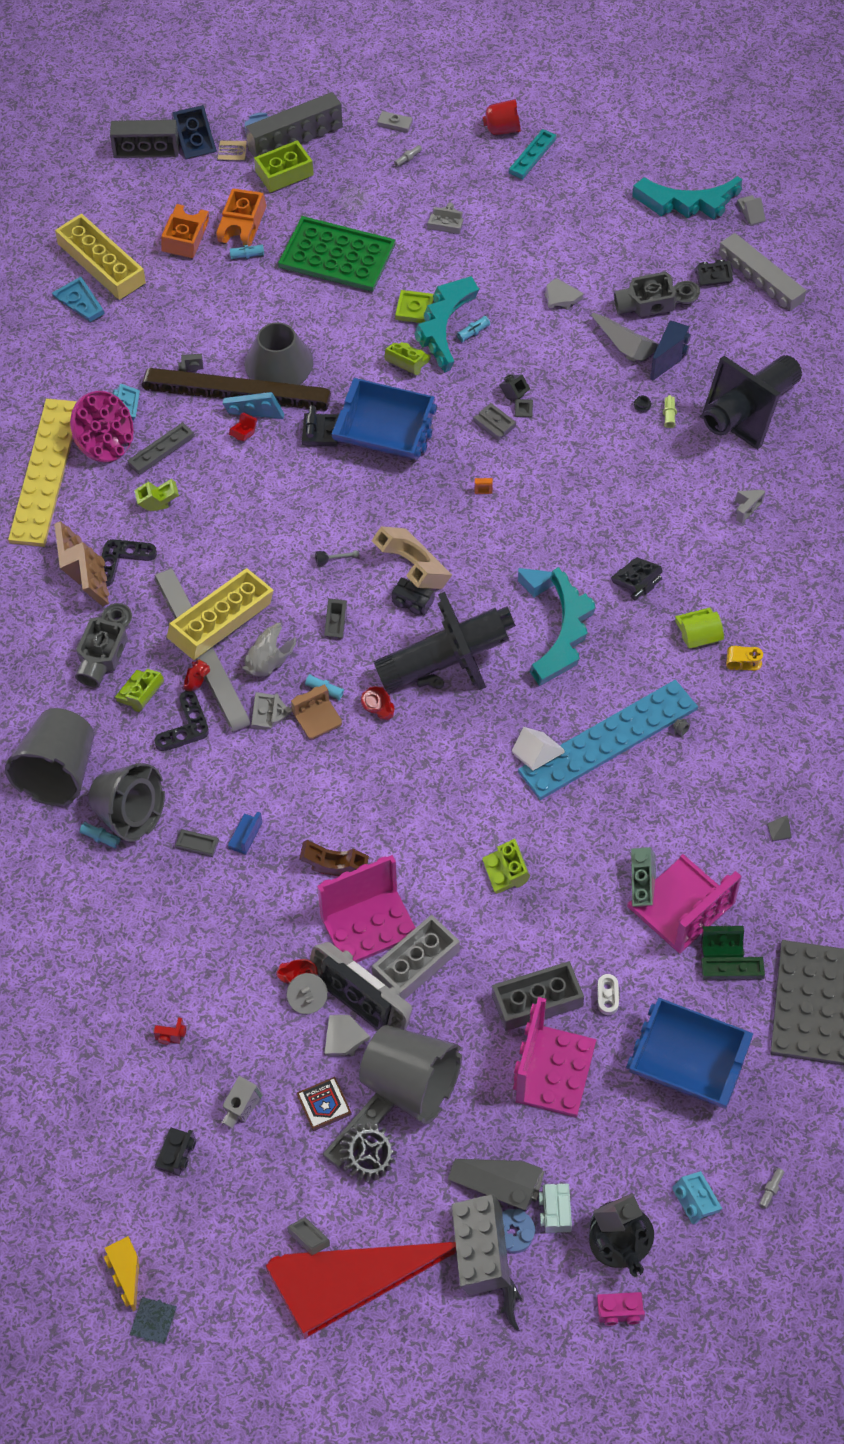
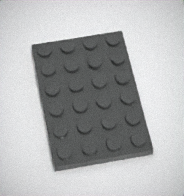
M788 940L781 941L770 1054L844 1065L843 948Z

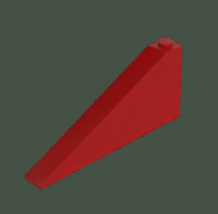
M456 1242L321 1251L314 1255H311L309 1252L284 1254L281 1257L278 1255L270 1259L268 1264H266V1269L302 1336L306 1339L457 1253Z

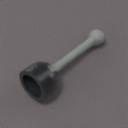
M354 550L352 553L328 555L325 551H315L317 566L325 565L329 559L359 556V551Z

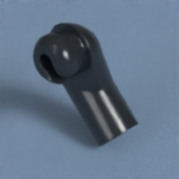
M429 674L416 680L419 688L429 685L435 689H441L444 686V680L435 674Z

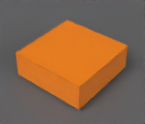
M475 478V494H492L493 478Z

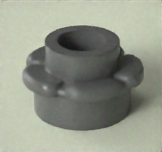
M684 718L678 719L673 725L674 734H679L680 736H684L690 728V723Z

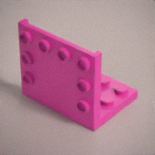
M682 854L674 864L655 880L653 906L633 907L632 901H629L627 907L681 954L702 934L703 926H711L735 904L742 876L735 871L732 875H726L722 879L721 885H718Z
M393 855L381 857L369 865L364 864L352 872H344L339 877L325 880L317 886L321 920L334 946L342 952H350L356 963L393 948L416 928L397 892L396 861Z
M538 997L537 1003L532 1004L530 1021L526 1025L525 1035L528 1036L526 1042L522 1041L519 1054H522V1059L516 1062L514 1070L513 1090H516V1102L577 1118L596 1039L545 1027L546 999Z

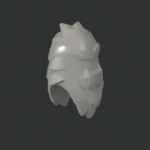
M280 622L266 628L249 649L244 659L245 666L242 667L247 674L257 677L270 676L273 670L281 667L286 658L292 654L293 648L296 645V637L287 641L279 649L276 647L277 637L282 629Z

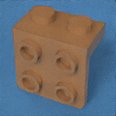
M325 684L315 687L311 691L298 695L291 700L292 713L310 740L342 725L340 716L329 700V691Z

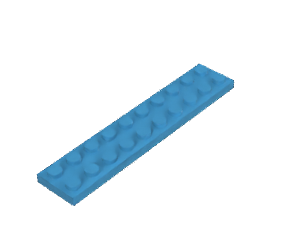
M675 679L559 745L564 749L565 753L535 770H531L527 765H524L518 769V773L538 799L542 800L674 724L678 719L681 720L698 710V706Z

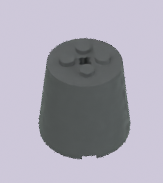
M51 708L42 712L6 762L5 774L11 785L20 793L24 791L31 795V799L39 803L52 806H64L73 803L74 799L78 798L81 792L94 741L92 726L80 715L66 709Z
M385 1025L374 1034L364 1052L359 1069V1080L363 1085L419 1122L428 1124L442 1111V1108L439 1106L444 1098L449 1099L453 1092L462 1064V1054L459 1053L461 1047L449 1041Z

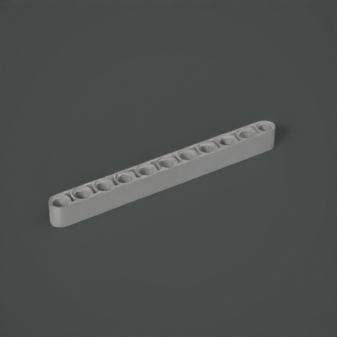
M172 568L154 575L157 585H160L159 589L164 599H167L166 603L171 613H174V619L192 607ZM211 647L195 660L200 659L210 666V672L204 678L207 684H210L208 686L214 698H217L216 702L221 712H224L223 716L228 726L232 728L230 729L231 732H235L250 726V721L213 647Z

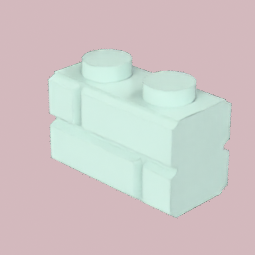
M569 1184L543 1185L542 1192H539V1205H543L544 1213H540V1226H545V1233L571 1232Z

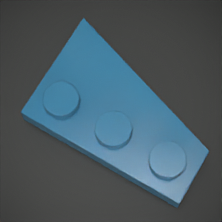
M82 277L52 292L53 297L90 322L105 314Z
M272 392L223 399L222 404L229 414L240 415L241 413H246L256 417L284 419L285 413Z

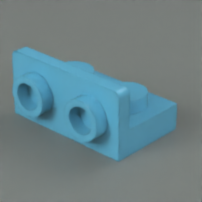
M120 384L117 390H113L112 394L117 396L130 410L132 421H134L140 390Z
M701 1171L681 1177L672 1187L692 1224H696L703 1217L719 1213L722 1210L720 1203Z

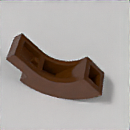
M305 840L302 843L299 860L312 865L311 870L326 875L340 876L344 872H352L360 866L368 864L369 856L354 848L348 851H333Z

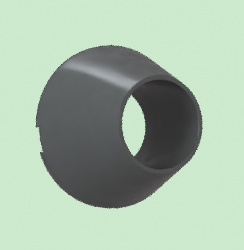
M280 322L267 324L260 329L246 354L244 362L245 371L249 379L297 385L302 384L308 378L314 364L313 355L307 345L292 327Z
M136 763L104 772L95 778L90 787L88 797L90 808L119 838L126 841L141 840L140 837L144 834H149L154 829L163 811L165 791H162V776L154 766L146 763Z

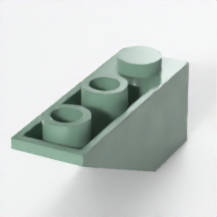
M651 847L632 848V906H653L656 855Z

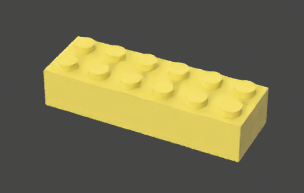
M82 213L55 230L58 245L117 299H122L146 283L144 269Z
M246 568L170 622L167 638L191 659L195 660L270 605L274 590Z

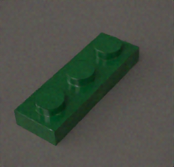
M712 957L701 959L703 980L764 979L765 977L763 957Z

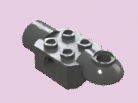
M665 271L632 278L629 288L614 291V302L618 315L635 312L639 317L674 311L676 304L679 303L683 305L692 304L698 299L700 288L692 281H681L673 287V279Z
M122 603L110 604L102 612L101 618H90L76 649L81 663L75 678L80 683L97 688L100 686L105 672L115 671L128 641L125 628L132 620V612L127 605Z

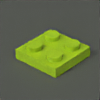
M401 290L395 320L416 323L426 322L424 313L427 305L434 303V294Z

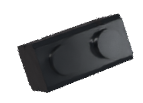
M401 577L391 593L392 602L399 608L405 607L416 615L422 614L425 616L435 600V591L429 588H417L412 581Z

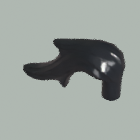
M510 1278L511 1286L501 1288L504 1294V1304L500 1314L505 1313L510 1325L516 1331H520L515 1320L514 1306L516 1300L522 1301V1298L513 1280Z

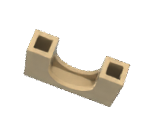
M381 526L371 540L382 552L401 555L414 564L406 576L417 588L442 589L452 576L405 528Z

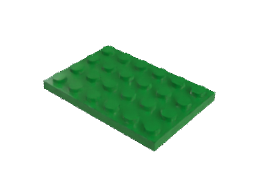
M301 216L278 262V268L373 292L396 245V239Z

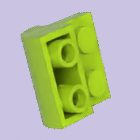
M403 342L391 344L385 349L384 354L385 361L415 375L420 374L421 368L430 361L431 355L426 354L424 351L413 348Z
M711 608L675 616V623L681 630L682 639L688 648H696L701 645L724 640V631L717 611L713 612Z
M146 669L145 672L136 670L117 693L115 699L120 703L131 706L136 712L142 711L164 683L161 672Z
M515 838L498 846L497 851L482 858L496 894L514 886L519 888L530 878Z

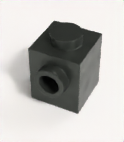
M509 374L499 384L507 399H520L530 390L523 374Z

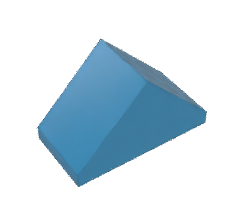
M524 568L518 569V582L533 598L554 586L550 579L552 572Z

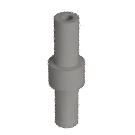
M418 145L412 150L404 152L400 158L394 161L395 166L398 167L404 162L412 160L416 154L422 151V147Z
M777 1168L771 1181L767 1182L764 1188L765 1193L759 1203L761 1208L766 1209L772 1197L777 1194L779 1190L778 1185L785 1173L784 1170Z

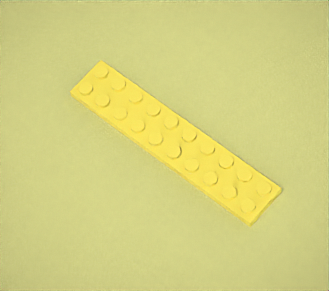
M46 399L8 539L10 544L45 547L73 439L70 419L73 407L77 401Z

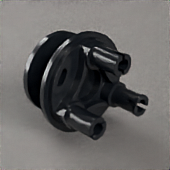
M642 1212V1216L624 1223V1231L601 1232L593 1214L589 1225V1245L595 1258L609 1267H627L630 1274L634 1277L638 1276L637 1272L641 1275L644 1272L641 1260L649 1253L654 1242V1228L648 1216Z

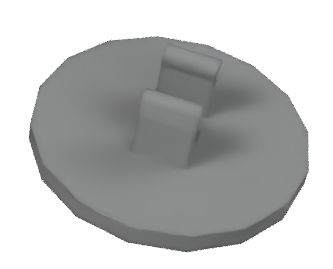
M304 973L291 980L287 987L286 996L288 1003L295 1011L302 1014H311L323 1007L327 1000L328 991L326 984L320 977L315 974Z

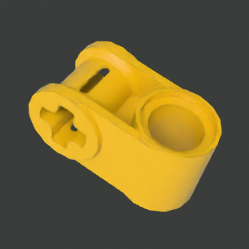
M730 646L727 648L726 667L730 670L735 668V670L757 671L762 667L763 651L758 647Z

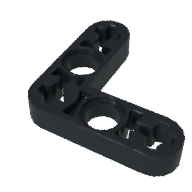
M110 539L105 542L102 558L105 562L109 560L114 562L111 566H104V571L108 574L106 586L108 587L114 582L119 558L143 561L154 560L157 556L155 545ZM112 546H115L116 548L113 549L112 555L110 552V548H112ZM128 548L136 549L133 553L126 552Z
M184 691L181 693L180 703L188 724L157 734L154 741L159 751H168L202 740L208 736V724L195 692ZM187 697H189L192 702V706L190 707L188 701L186 700ZM192 712H198L200 714L197 718L194 719L189 717V715ZM196 724H200V727L203 730L202 733H199V731H197ZM180 733L187 734V737L183 740H180L177 738V735ZM164 739L166 744L163 745L161 740Z

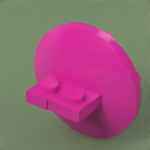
M106 391L87 393L74 405L70 426L74 443L87 457L98 462H110L119 459L125 453L122 445L129 443V448L133 441V421L130 410L117 396Z

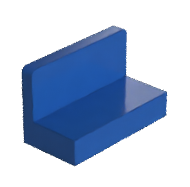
M257 812L254 817L244 813L228 844V849L247 854L263 823L260 812Z

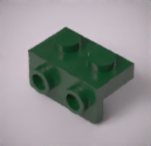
M703 926L701 940L703 957H744V926Z

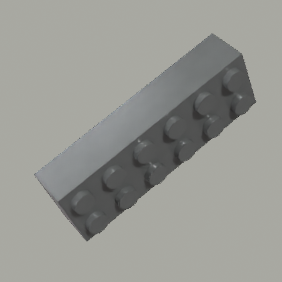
M330 92L247 125L248 150L253 157H257L298 140L302 144L342 128L341 102L333 92Z

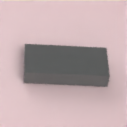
M181 829L175 848L213 857L219 843V838Z
M306 1217L287 1226L288 1233L311 1255L330 1246V1240Z

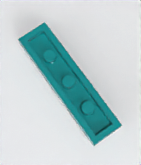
M542 129L509 168V174L523 180L555 142L556 134Z

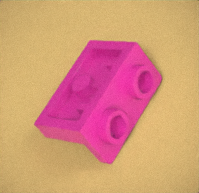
M641 1292L597 1294L599 1323H605L606 1326H614L618 1322L627 1321V1324L635 1325L644 1320L645 1311L643 1310Z

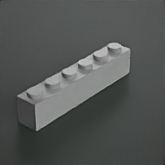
M736 233L720 242V256L730 261L735 269H739L746 278H750L755 282L757 287L766 291L782 307L791 311L805 301L806 289Z

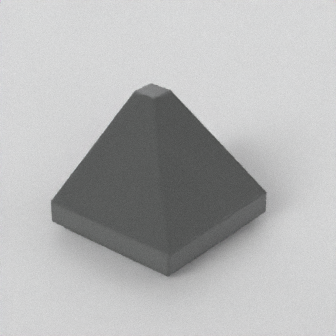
M515 399V417H533V399Z
M788 815L767 823L772 842L792 838Z

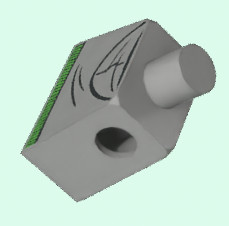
M238 1076L223 1104V1108L227 1112L222 1121L224 1125L233 1129L238 1119L246 1122L263 1096L257 1085Z

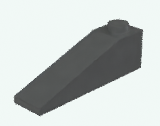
M455 1158L448 1179L483 1194H493L500 1201L529 1210L543 1168L525 1161Z

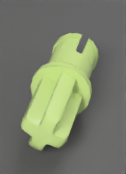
M671 395L665 397V408L663 410L665 415L664 426L666 428H674L676 426L675 415L677 410L675 409V397Z

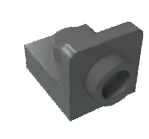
M202 353L181 355V362H178L179 371L186 372V370L197 371L204 369Z

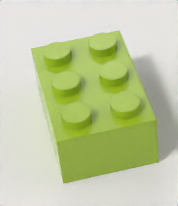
M298 140L254 157L255 172L270 193L314 175L313 161Z

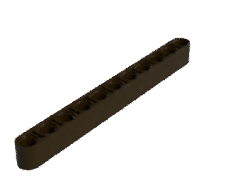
M147 368L141 385L142 388L148 391L151 389V391L157 392L168 391V393L174 394L185 393V395H202V397H219V399L272 392L280 406L305 407V409L315 406L316 410L322 409V411L328 409L331 398V391L323 387L158 368Z

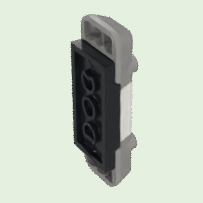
M330 942L318 944L312 948L310 961L317 967L318 975L326 984L329 993L377 1030L385 1025L404 1030L407 1029L412 1006L400 997V992L395 987L388 988L357 964L350 952H342Z

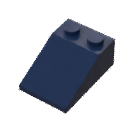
M204 105L172 112V120L177 122L179 143L185 159L217 152Z
M669 321L652 358L650 380L658 378L680 362L683 355H687L689 351V345L687 344L691 338V334H689L690 326Z

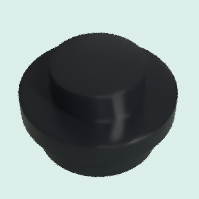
M638 396L634 401V408L639 412H647L651 408V401L647 396Z

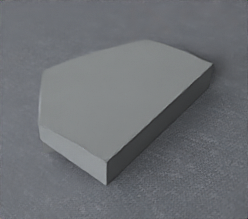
M447 203V206L443 208L434 207L433 214H431L427 223V229L460 234L463 225L462 212L457 211L452 203Z
M558 278L547 284L545 298L548 299V308L561 306L566 310L570 309L571 304L580 301L584 293Z
M256 692L251 728L271 729L292 713V710L281 701L278 694L271 695Z
M329 1015L325 1054L330 1057L346 1056L348 1054L353 1056L355 1055V1050L364 1041L368 1042L371 1039L350 1015Z

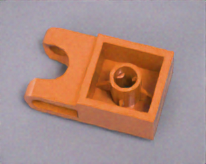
M232 188L217 229L218 242L227 243L231 237L239 235L243 246L252 245L267 207L264 193Z
M176 204L161 236V251L194 259L209 222V211L201 209L198 214L189 215L184 212L185 205Z

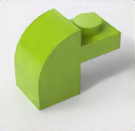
M173 479L168 480L159 487L154 486L148 481L134 490L137 504L148 511L169 508L168 502L179 496L176 482Z

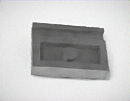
M492 403L482 409L477 416L473 417V422L498 441L516 427V422Z

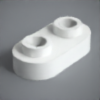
M611 974L602 975L597 984L598 1009L605 1015H612L617 1012L619 1007L618 980ZM609 984L611 988L606 989L604 985ZM610 1003L612 1007L607 1008L605 1004Z

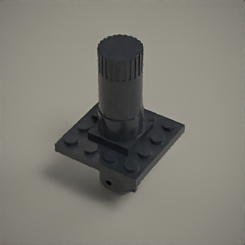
M724 355L719 360L700 418L704 420L705 425L712 433L722 436L732 432L758 450L763 445L780 395L801 380L802 368L794 357L783 355L753 375Z
M446 593L438 594L441 602L437 604L444 617V621H442L444 630L373 661L386 692L457 663L460 664L462 670L466 668L473 685L477 684L479 690L486 688L474 656L510 641L506 630L516 625L508 606L496 610L495 607L459 623Z

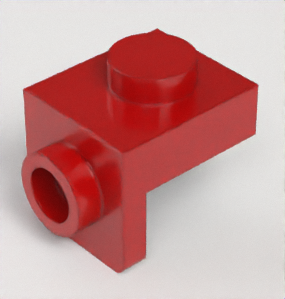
M241 413L239 423L230 428L229 435L237 440L245 441L255 433L257 419L246 413Z
M178 1017L176 1028L155 1025L153 1032L155 1040L164 1045L170 1043L180 1044L181 1037L184 1038L186 1035L187 1026L184 1025L183 1018Z

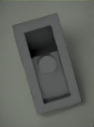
M328 598L324 636L344 637L347 600Z
M633 1193L592 1211L601 1232L624 1231V1223L643 1215Z

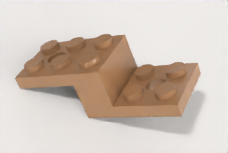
M61 521L55 523L60 569L78 584H82L83 591L102 607L108 605L109 591L106 586L107 576L104 571V559L96 554L91 547L82 542L81 537L76 535L69 526H66Z

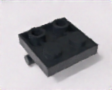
M310 406L309 413H304L302 445L337 447L338 441L333 440L332 432L339 414H316V407Z
M636 557L625 567L618 570L611 577V580L616 585L634 591L631 594V598L636 601L643 594L646 595L653 590L654 586L662 580L660 574L663 570L660 565Z

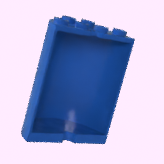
M353 378L344 401L343 410L340 411L333 429L332 438L335 441L418 460L422 453H426L427 439H431L432 419L437 411L435 397Z
M658 997L656 1004L652 1003L648 1012L650 1019L648 1022L644 1021L640 1038L635 1043L634 1053L632 1057L630 1056L626 1068L632 1074L726 1110L754 1033Z

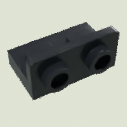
M720 259L715 261V263L709 264L708 262H701L694 269V272L697 273L699 287L733 282L730 261Z
M170 1127L156 1161V1169L178 1176L181 1170L186 1169L189 1158H187L188 1153L194 1150L197 1141L193 1130H188L187 1133Z

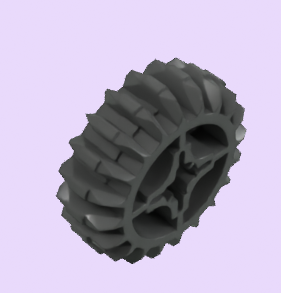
M366 1123L365 1127L362 1124H358L357 1129L354 1127L350 1128L351 1134H344L347 1141L340 1142V1145L345 1147V1149L339 1150L340 1154H345V1157L341 1158L340 1162H347L344 1170L351 1168L352 1170L349 1175L352 1177L357 1173V1180H362L364 1177L365 1182H369L372 1177L376 1181L379 1179V1176H386L385 1170L391 1171L392 1168L388 1163L393 1164L396 1161L391 1157L397 1154V1151L391 1150V1147L395 1146L396 1143H389L388 1140L391 1139L392 1135L385 1136V1128L378 1131V1124H375L373 1127H371L370 1123ZM361 1135L372 1136L377 1142L369 1143ZM355 1141H356V1142H357L356 1146H357V1148H358V1153H357V1155L354 1157V1156H353V1145H354V1143H355ZM382 1147L383 1156L381 1162H379L378 1150ZM373 1148L370 1155L361 1157L365 1154V1149ZM361 1161H366L369 1165H372L374 1169H365L361 1167L358 1163Z

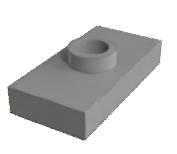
M382 111L377 121V126L408 133L413 118Z

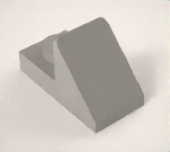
M751 195L737 199V204L750 226L766 222L761 197L754 198Z
M764 490L737 492L735 502L740 504L736 510V520L742 524L763 503Z

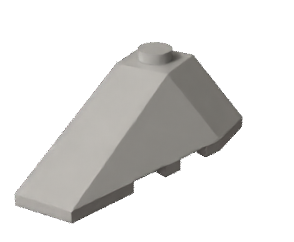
M594 312L591 315L618 349L626 354V358L635 362L636 359L644 361L656 351L659 345L657 342L634 333L635 331L621 326V324Z

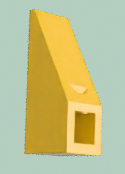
M129 1236L105 1247L107 1255L103 1258L108 1269L113 1267L116 1273L112 1277L117 1288L122 1286L124 1294L121 1297L125 1306H131L134 1312L137 1305L140 1261Z

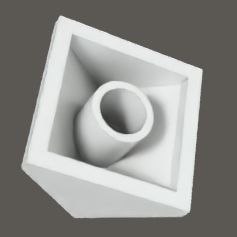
M523 727L512 749V753L531 770H535L565 753L564 749L544 732Z

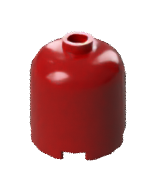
M516 99L491 104L486 108L485 116L482 117L483 124L487 126L491 134L501 135L521 132Z

